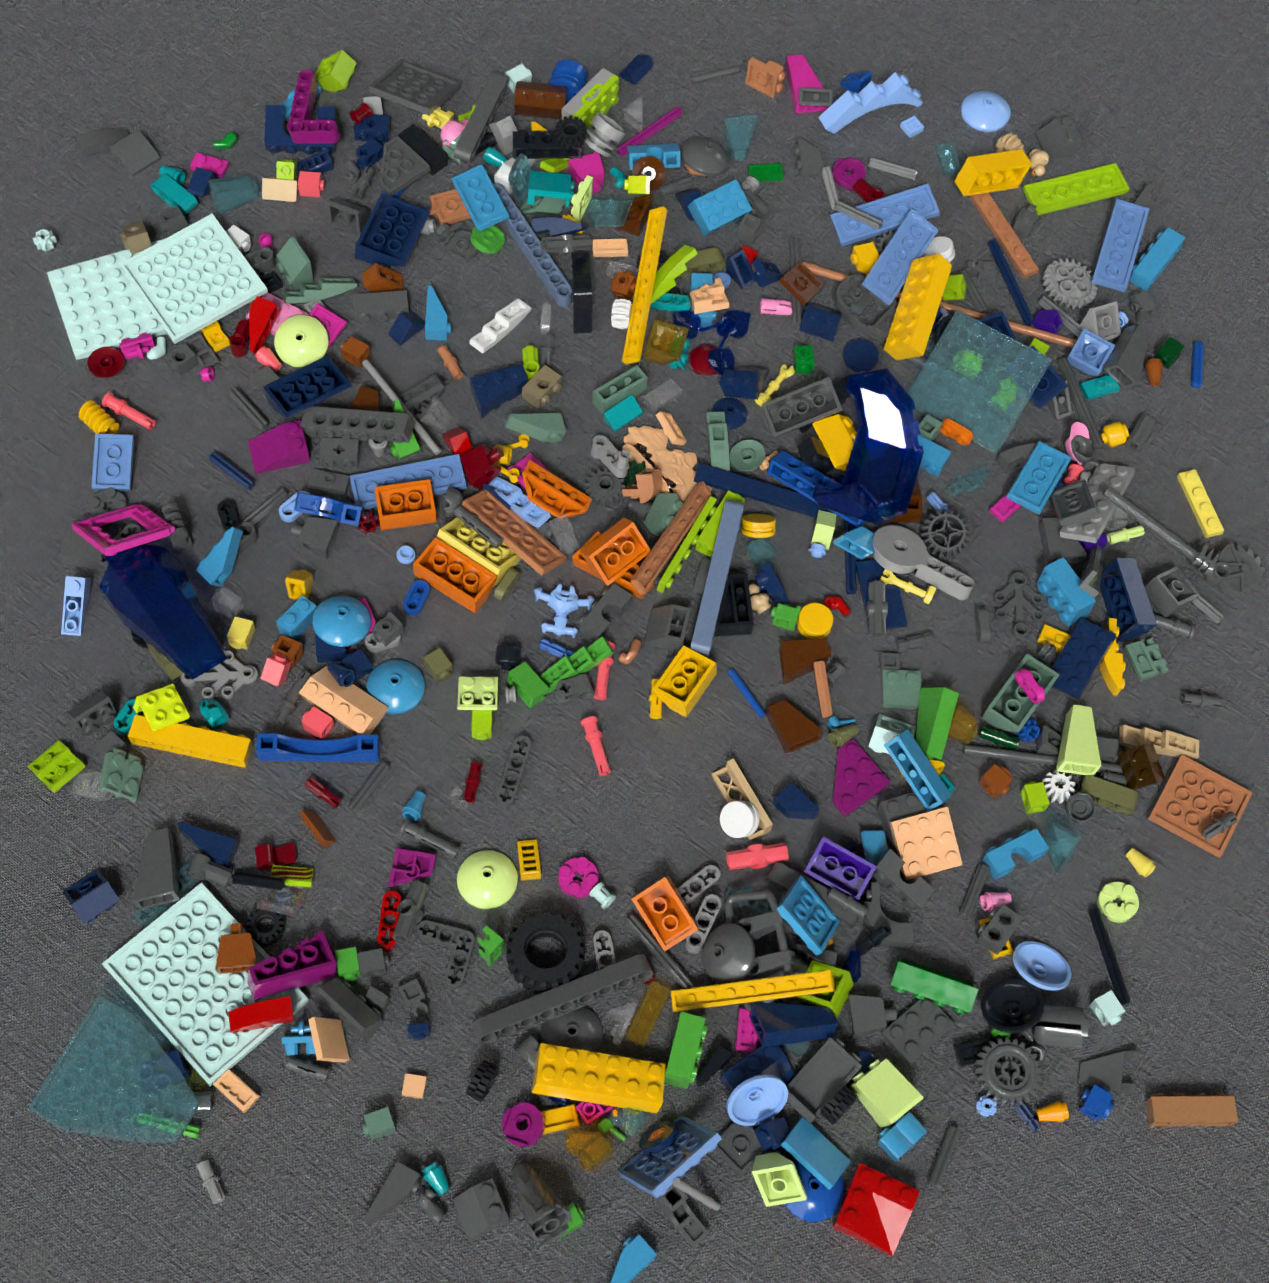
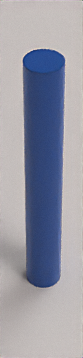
M734 669L729 670L727 673L759 718H763L766 715L765 711Z

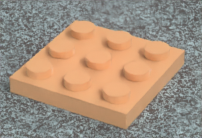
M947 806L890 821L897 854L905 862L901 867L904 880L907 881L962 865Z

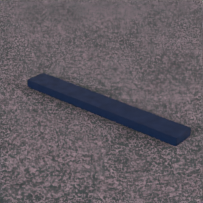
M701 463L698 464L694 482L704 481L707 486L727 492L729 490L750 499L817 518L818 510L833 513L800 493Z

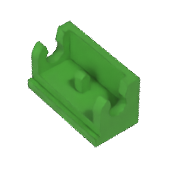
M526 662L518 665L508 673L507 684L510 687L515 686V693L530 709L546 698L544 695L549 692L550 688Z
M486 925L483 928L485 939L482 941L481 938H477L479 945L485 949V953L481 949H478V953L487 961V965L491 967L504 953V939Z

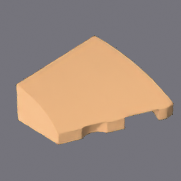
M720 277L715 279L714 284H705L700 289L690 292L694 314L729 308V301L724 293V285Z

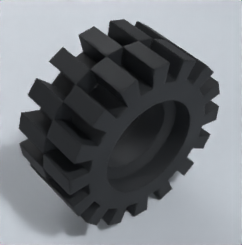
M566 116L563 117V120L559 119V123L557 122L555 126V140H557L558 145L561 143V147L566 146V149H569V147L575 149V146L579 148L580 144H584L586 140V124L583 123L582 119L578 121L576 116L574 119H572V116H569V119ZM568 130H573L577 133L569 135L564 132Z
M260 906L256 907L257 911L252 910L251 916L248 915L246 927L248 933H251L252 938L257 944L259 942L262 946L265 943L268 946L272 945L271 942L273 941L277 943L278 938L281 939L283 937L282 932H285V922L282 914H280L279 910L273 911L266 907L262 909ZM261 920H272L274 923L272 930L269 932L259 931L258 924Z
M483 1060L468 1085L466 1095L482 1102L496 1080L499 1067Z
M844 1085L820 1114L834 1125L855 1102L858 1096L849 1087Z

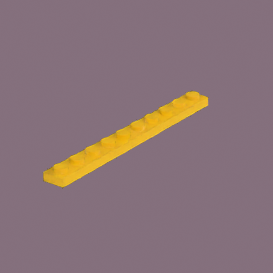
M664 206L649 211L622 362L626 365L639 362L641 359L667 216V209Z

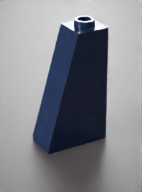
M757 1001L752 1002L749 1014L762 1048L827 1039L829 1037L833 1038L835 1029L838 1026L837 1018L833 1016L830 1008Z

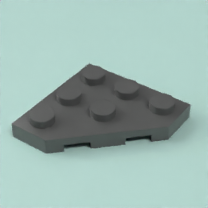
M397 135L384 144L379 187L389 196H393L431 171L430 165Z

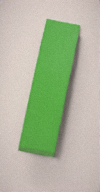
M600 637L589 647L583 646L570 657L564 656L539 677L550 688L548 692L550 693L556 690L559 681L585 674L614 654V651L606 638Z

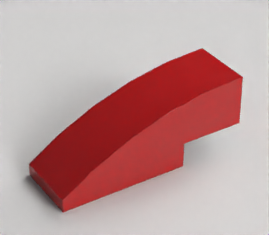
M291 996L261 1001L228 1011L230 1033L273 1027V1024L294 1021Z

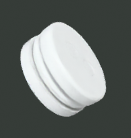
M943 236L934 237L925 250L923 257L940 253L948 262H951L955 257L952 240Z
M732 801L723 807L720 814V824L723 831L730 837H748L759 826V813L756 807L748 801Z

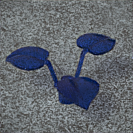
M683 310L674 312L673 322L679 334L688 339H694L697 336V331L703 332L717 328L718 335L723 336L719 349L714 348L709 352L708 363L714 371L723 375L725 369L734 367L735 358L730 349H722L728 335L734 338H742L746 335L751 314L743 311H728L721 317L720 324L716 323L708 327L699 328L701 326L699 316L694 314L693 311Z

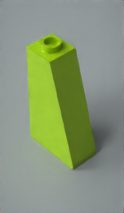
M728 490L697 539L695 550L712 558L725 501L731 500L744 503L745 499L738 493Z

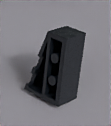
M747 573L728 574L714 637L752 634L754 622Z

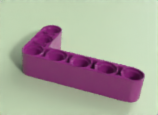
M309 69L301 71L298 75L288 122L291 139L295 144L336 143L340 140V133L334 120H311L317 83L313 72Z

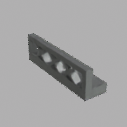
M1099 545L1085 559L1079 588L1094 598L1099 593L1103 566L1099 563L1102 547Z

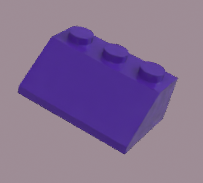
M823 836L804 872L847 896H853L854 900L858 902L877 866Z

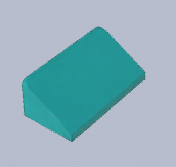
M630 395L604 413V421L616 432L643 414V411L633 395Z

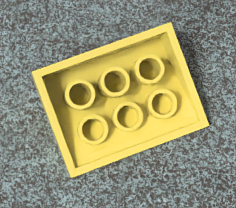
M458 517L440 528L436 537L496 574L498 578L494 586L501 582L508 570L514 568L521 560V557L504 543L495 548L473 529L467 528L465 523Z

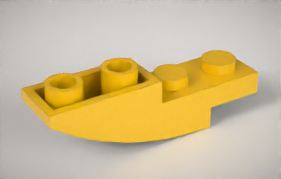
M1109 618L1104 629L1115 633L1116 637L1119 635L1117 619ZM1116 639L1099 665L1103 679L1114 696H1117L1120 690L1124 689L1125 678H1122V673L1126 667V662L1123 661V654L1118 653L1119 644L1116 643Z

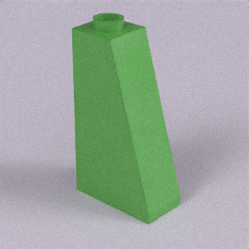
M945 687L920 689L916 742L928 760H942L959 693Z

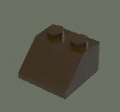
M1153 742L1117 753L1129 789H1139L1165 779Z

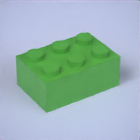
M685 1012L680 1013L664 1083L688 1089L689 1083H694L698 1066L694 1064L699 1063L703 1046L699 1045V1043L704 1042L708 1028L707 1025H704L706 1018Z

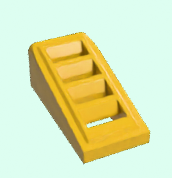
M537 839L517 841L521 881L541 879ZM532 845H533V848H534V849L522 850V846H532ZM534 853V856L523 857L522 854ZM535 860V863L524 864L523 861ZM536 867L535 870L524 871V868Z

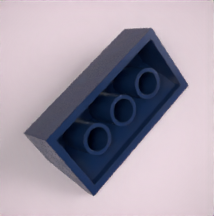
M1135 558L1114 559L1103 569L1100 590L1109 618L1117 619V626H1119V635L1116 637L1117 642H1122L1146 634L1157 623Z

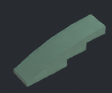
M318 277V284H300V291H282V298L286 304L322 300L356 288L357 282L354 278Z

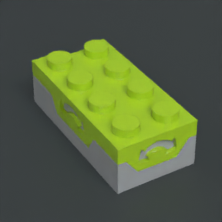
M602 68L562 108V120L565 116L567 119H569V116H572V119L576 116L578 121L580 119L583 120L586 128L592 127L591 120L597 112L606 115L608 110L617 104L619 97L616 93L620 87L618 85L619 77Z

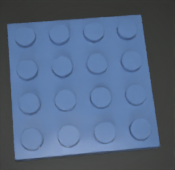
M680 1115L674 1121L679 1128V1133L673 1136L675 1140L668 1148L658 1154L650 1152L649 1155H645L640 1151L619 1169L618 1173L623 1179L658 1198L668 1191L675 1178L682 1179L687 1170L696 1166L707 1152L717 1147V1143L722 1140L718 1132Z

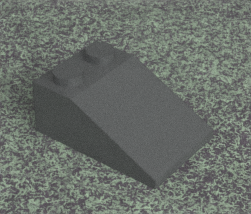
M915 792L880 802L877 809L878 816L893 852L896 854L897 850L890 821L925 812L924 806Z

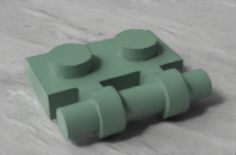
M1153 638L1146 641L1148 646H1145L1143 640L1124 647L1139 681L1157 676L1159 673L1157 669H1160L1162 674L1169 672L1168 663L1162 657L1159 651L1160 647ZM1150 654L1153 655L1155 661L1152 660Z

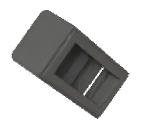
M797 944L794 950V954L809 962L815 960L835 967L837 953L824 949L821 954L816 956L807 945Z

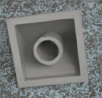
M1117 301L1090 308L1079 327L1082 330L1085 328L1105 340L1121 336Z

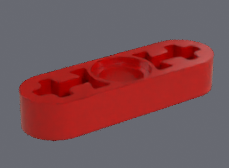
M396 891L386 892L382 900L377 941L379 947L385 951L392 950L397 943L392 938L394 933L392 930H395L400 914L398 911H395L402 900L400 894ZM391 897H395L397 901L393 903V910H390V904L387 901ZM385 917H395V923L393 925H386L384 923ZM386 930L390 931L389 936L390 940H392L387 945L382 940L386 938Z

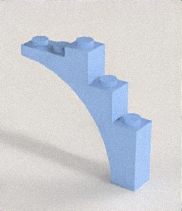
M895 72L882 85L871 81L859 93L847 90L819 116V119L827 131L836 134L854 119L877 108L893 104H911L919 107L923 102L920 98V92L916 88L912 89L909 86L908 78L904 74L900 75Z

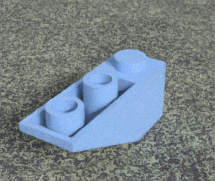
M66 576L61 634L81 636L90 598L91 578Z

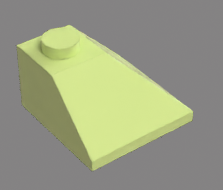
M777 1152L756 1156L752 1174L766 1207L807 1200V1195L793 1161Z

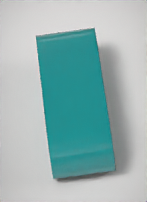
M162 174L150 184L151 189L156 195L171 207L178 206L184 216L198 205L196 198L191 193H188L186 189L166 174Z

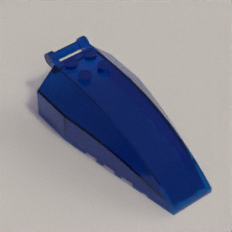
M142 544L136 546V548L133 547L117 552L113 556H105L103 554L108 567L99 588L108 605L124 626L137 636L139 635L148 645L153 646L158 653L163 654L168 661L175 664L178 669L192 680L227 659L183 567L166 547Z

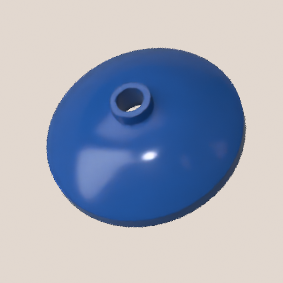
M797 1159L793 1161L807 1195V1200L785 1203L786 1208L797 1218L808 1222H820L833 1216L842 1205L845 1195L842 1175L829 1190ZM811 1183H817L818 1189H813Z

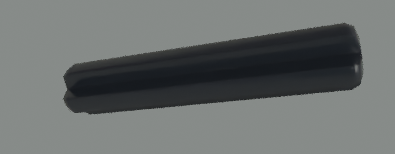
M235 872L231 877L232 882L239 885L282 890L286 885L283 878L241 872Z

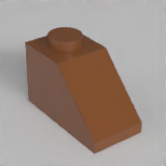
M377 263L362 273L364 288L374 293L402 291L405 289L402 274Z

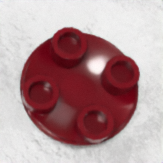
M705 344L697 346L692 350L689 362L693 372L696 374L717 375L724 366L725 357L719 348Z

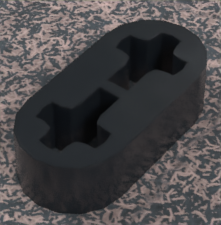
M228 500L220 502L217 506V511L224 532L230 529L228 523L230 520L235 528L239 526L240 523L233 503ZM226 507L229 511L228 515H226L224 511V508Z

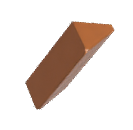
M300 811L301 820L322 848L326 849L336 841L315 811Z

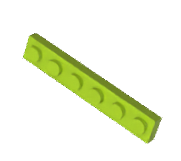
M710 496L659 581L657 591L664 593L666 588H671L675 580L673 579L674 574L680 573L683 564H681L683 559H688L692 552L690 547L692 544L696 545V541L700 536L698 535L699 532L704 530L709 522L707 521L708 517H712L717 509L715 506L717 499Z

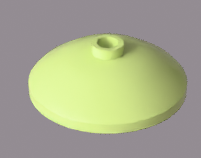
M296 315L286 319L278 327L274 338V345L278 356L283 362L295 368H303L325 356L329 346V338L325 327L320 321L311 316ZM298 336H303L302 340H297Z
M493 850L473 853L463 861L457 874V886L461 896L470 905L480 909H494L504 905L512 898L518 884L517 870L513 862L504 854ZM489 872L491 876L484 877V873Z

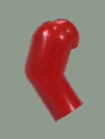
M833 596L825 598L824 604L826 607L839 610L844 617L851 613V610L842 598Z

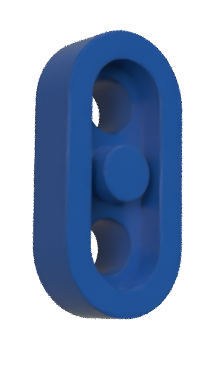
M417 580L411 585L403 601V609L407 615L416 616L422 611L430 595V586L426 581Z

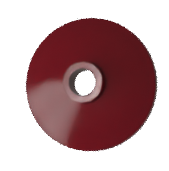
M101 347L90 354L87 366L94 376L98 378H111L119 374L123 369L124 357L119 350L113 347Z

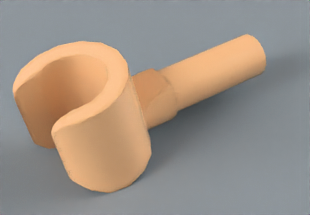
M777 450L765 457L763 463L759 466L761 470L769 468V461L778 455Z

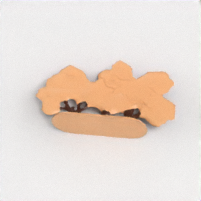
M645 425L640 428L636 426L628 427L629 434L624 436L623 441L625 445L622 447V450L630 452L629 468L635 475L645 469H661L663 484L660 493H670V488L684 503L697 485V482H694L696 471H693V467L697 464L696 453H684L679 449H674L673 451L666 449L669 439L664 434L663 429ZM644 445L647 447V451L641 454L643 452L641 448ZM645 458L652 460L655 468Z

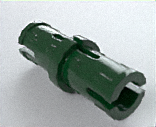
M985 726L981 727L978 736L979 738L994 742L995 745H1004L1014 750L1017 749L1018 741H1020V738L1005 734L1004 731H996Z

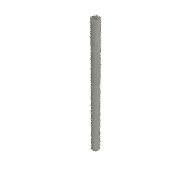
M364 360L362 365L392 402L399 399L369 360ZM399 399L404 413L410 414L414 421V429L435 455L440 454L441 449Z

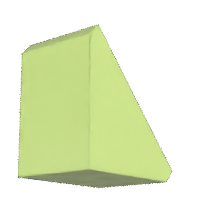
M818 510L811 544H821L826 546V550H829L835 529L836 514Z

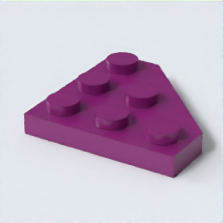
M854 739L838 749L832 803L846 818L891 784Z

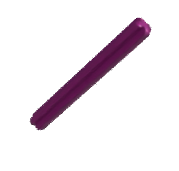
M677 106L617 147V153L620 156H624L627 153V146L639 145L680 117L682 109Z

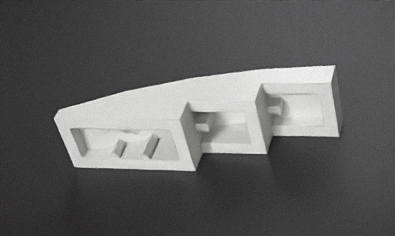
M519 298L498 311L495 318L485 324L482 331L470 339L469 344L483 354L514 329L532 308Z

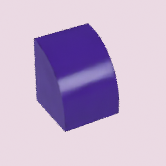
M1038 310L1032 322L1036 329L1058 334L1063 323L1057 310Z

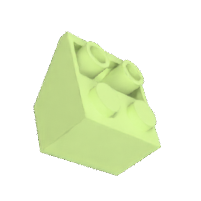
M459 676L458 710H497L498 677Z

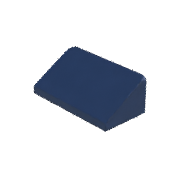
M638 54L619 73V77L636 85L654 66L650 55Z

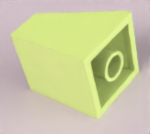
M887 1058L882 1061L877 1059L868 1066L870 1070L865 1074L863 1072L857 1074L853 1078L854 1083L850 1085V1088L858 1096L880 1128L894 1123L923 1099V1096Z

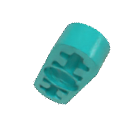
M665 293L650 304V309L686 312L692 307L688 296Z

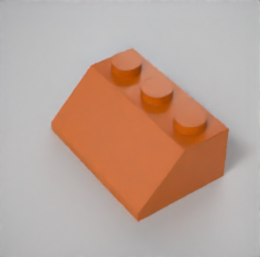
M430 479L374 487L381 530L437 522Z
M622 518L582 549L580 553L589 567L608 586L647 556L651 550L634 522Z

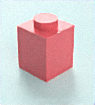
M300 171L298 180L299 195L320 197L321 190L324 191L325 181L322 180L321 173Z
M279 653L268 657L260 679L276 686L285 683L292 661Z
M314 706L310 711L305 712L302 717L303 729L320 740H324L334 727L333 718Z

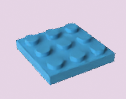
M802 876L794 880L776 908L780 916L789 923L793 931L801 937L816 956L824 951L841 922Z

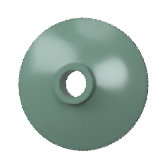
M743 440L733 446L729 454V460L735 469L751 471L763 463L766 453L763 445L758 441Z

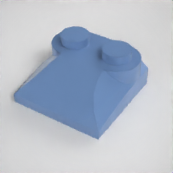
M1084 328L1067 360L1070 365L1090 376H1098L1115 345Z

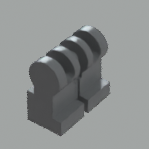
M170 503L163 506V519L175 528V531L169 536L174 552L177 553L192 548L193 544L183 516L179 512L178 505Z

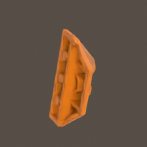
M529 460L522 476L529 501L560 520L587 512L592 498L533 461Z

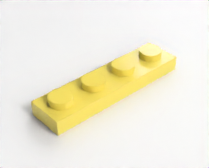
M1196 470L1179 473L1177 479L1205 538L1223 534L1222 524Z

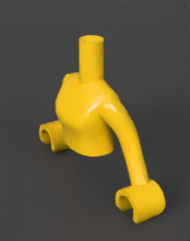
M521 434L519 435V442L509 445H494L493 449L500 447L504 452V456L498 460L499 464L509 465L512 458V449L520 446L526 448L530 440L529 436ZM500 466V472L508 476L512 483L518 481L517 476L520 474L517 468L507 470Z

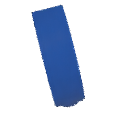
M297 492L294 511L324 516L341 523L357 526L362 509L361 506L347 501Z

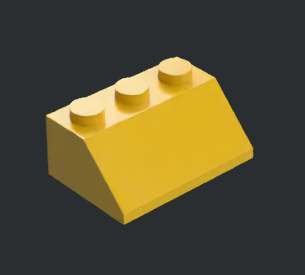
M837 414L812 424L836 469L854 472L860 470L871 461L868 456V450L862 445L861 437L854 430L853 422L848 416Z
M683 645L652 690L669 709L687 717L716 676V662Z

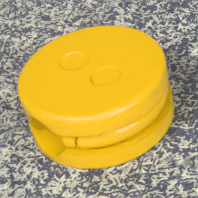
M748 514L742 517L741 533L743 535L753 538H767L775 535V517L766 514Z
M820 603L805 605L800 610L797 619V628L800 634L807 639L825 638L830 633L833 625L832 612L828 607Z

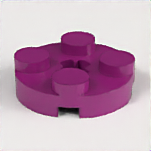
M849 157V160L841 158L833 166L832 174L834 181L839 186L852 191L853 185L857 180L861 178L865 180V166L856 158Z
M518 1103V1105L510 1107L505 1112L501 1125L502 1131H504L506 1139L513 1145L518 1147L534 1146L544 1133L545 1116L536 1106L530 1103ZM527 1119L528 1127L521 1131V1127L518 1126L519 1122Z

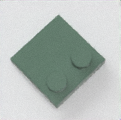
M882 669V707L918 709L921 671Z

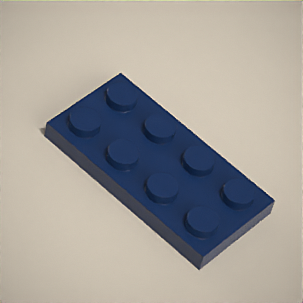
M1081 619L1051 668L1060 674L1052 687L1079 700L1116 639V634Z

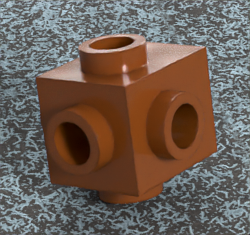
M618 271L617 275L613 277L611 292L615 297L631 300L637 284L634 274L629 271Z

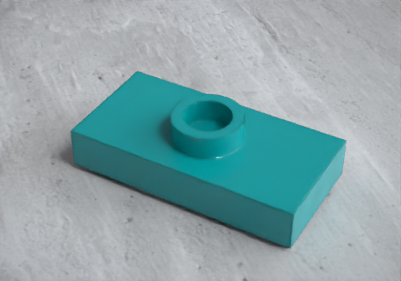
M1110 375L1083 382L1079 386L1087 401L1120 390L1119 384Z

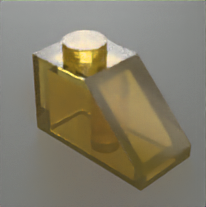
M958 705L953 715L947 738L969 744L972 738H976L978 727H975L977 719L962 706Z

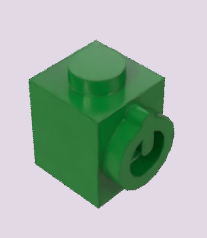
M812 345L794 346L792 357L795 374L813 373L815 361Z

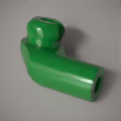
M229 132L223 140H214V148H231L237 141V135L234 132Z

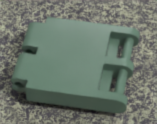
M111 748L110 752L105 754L98 790L111 792L115 797L121 796L129 799V802L135 803L144 766L140 764L141 758L130 753L126 754L125 751L118 748Z

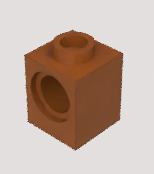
M352 336L343 342L341 346L342 359L359 368L363 366L362 362L370 357L369 345Z

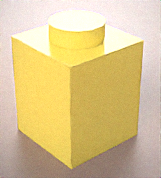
M235 616L227 634L229 645L235 649H248L255 632L254 622Z

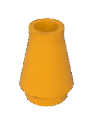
M1057 1101L1036 1109L1039 1122H1064V1119H1069L1066 1102Z

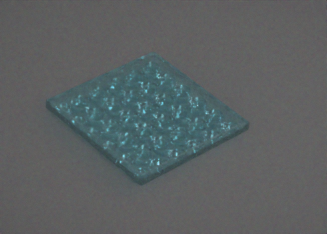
M956 310L904 401L913 410L924 416L928 414L940 422L944 418L955 421L973 433V442L998 454L1051 364L1052 359Z

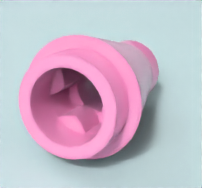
M985 892L984 895L980 896L981 908L989 912L993 911L995 907L998 909L1002 904H1010L1012 901L1009 892Z

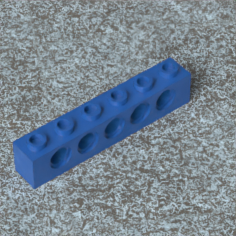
M782 450L770 462L768 475L856 527H861L871 517L875 506L874 503L811 466L805 465Z

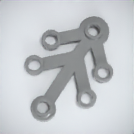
M225 651L222 654V659L224 663L232 665L237 671L230 672L215 659L213 654L211 655V660H203L206 665H210L217 672L195 673L192 670H188L181 675V681L185 687H193L198 681H216L211 687H205L202 690L204 699H213L214 695L229 680H236L231 686H225L222 689L223 697L225 699H232L234 693L244 684H252L258 678L257 669L250 665L243 666L234 658V654L231 651ZM228 655L232 656L230 659H225ZM251 672V675L245 676V673ZM188 675H192L190 679L185 678ZM226 691H231L229 695H225ZM211 692V695L206 696L205 693Z

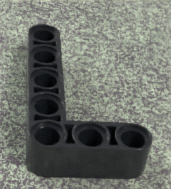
M571 252L573 332L591 333L592 282L589 252Z

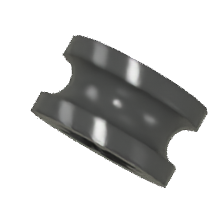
M1047 642L1038 653L1039 656L1044 657L1045 661L1056 650V647H1052L1050 642Z

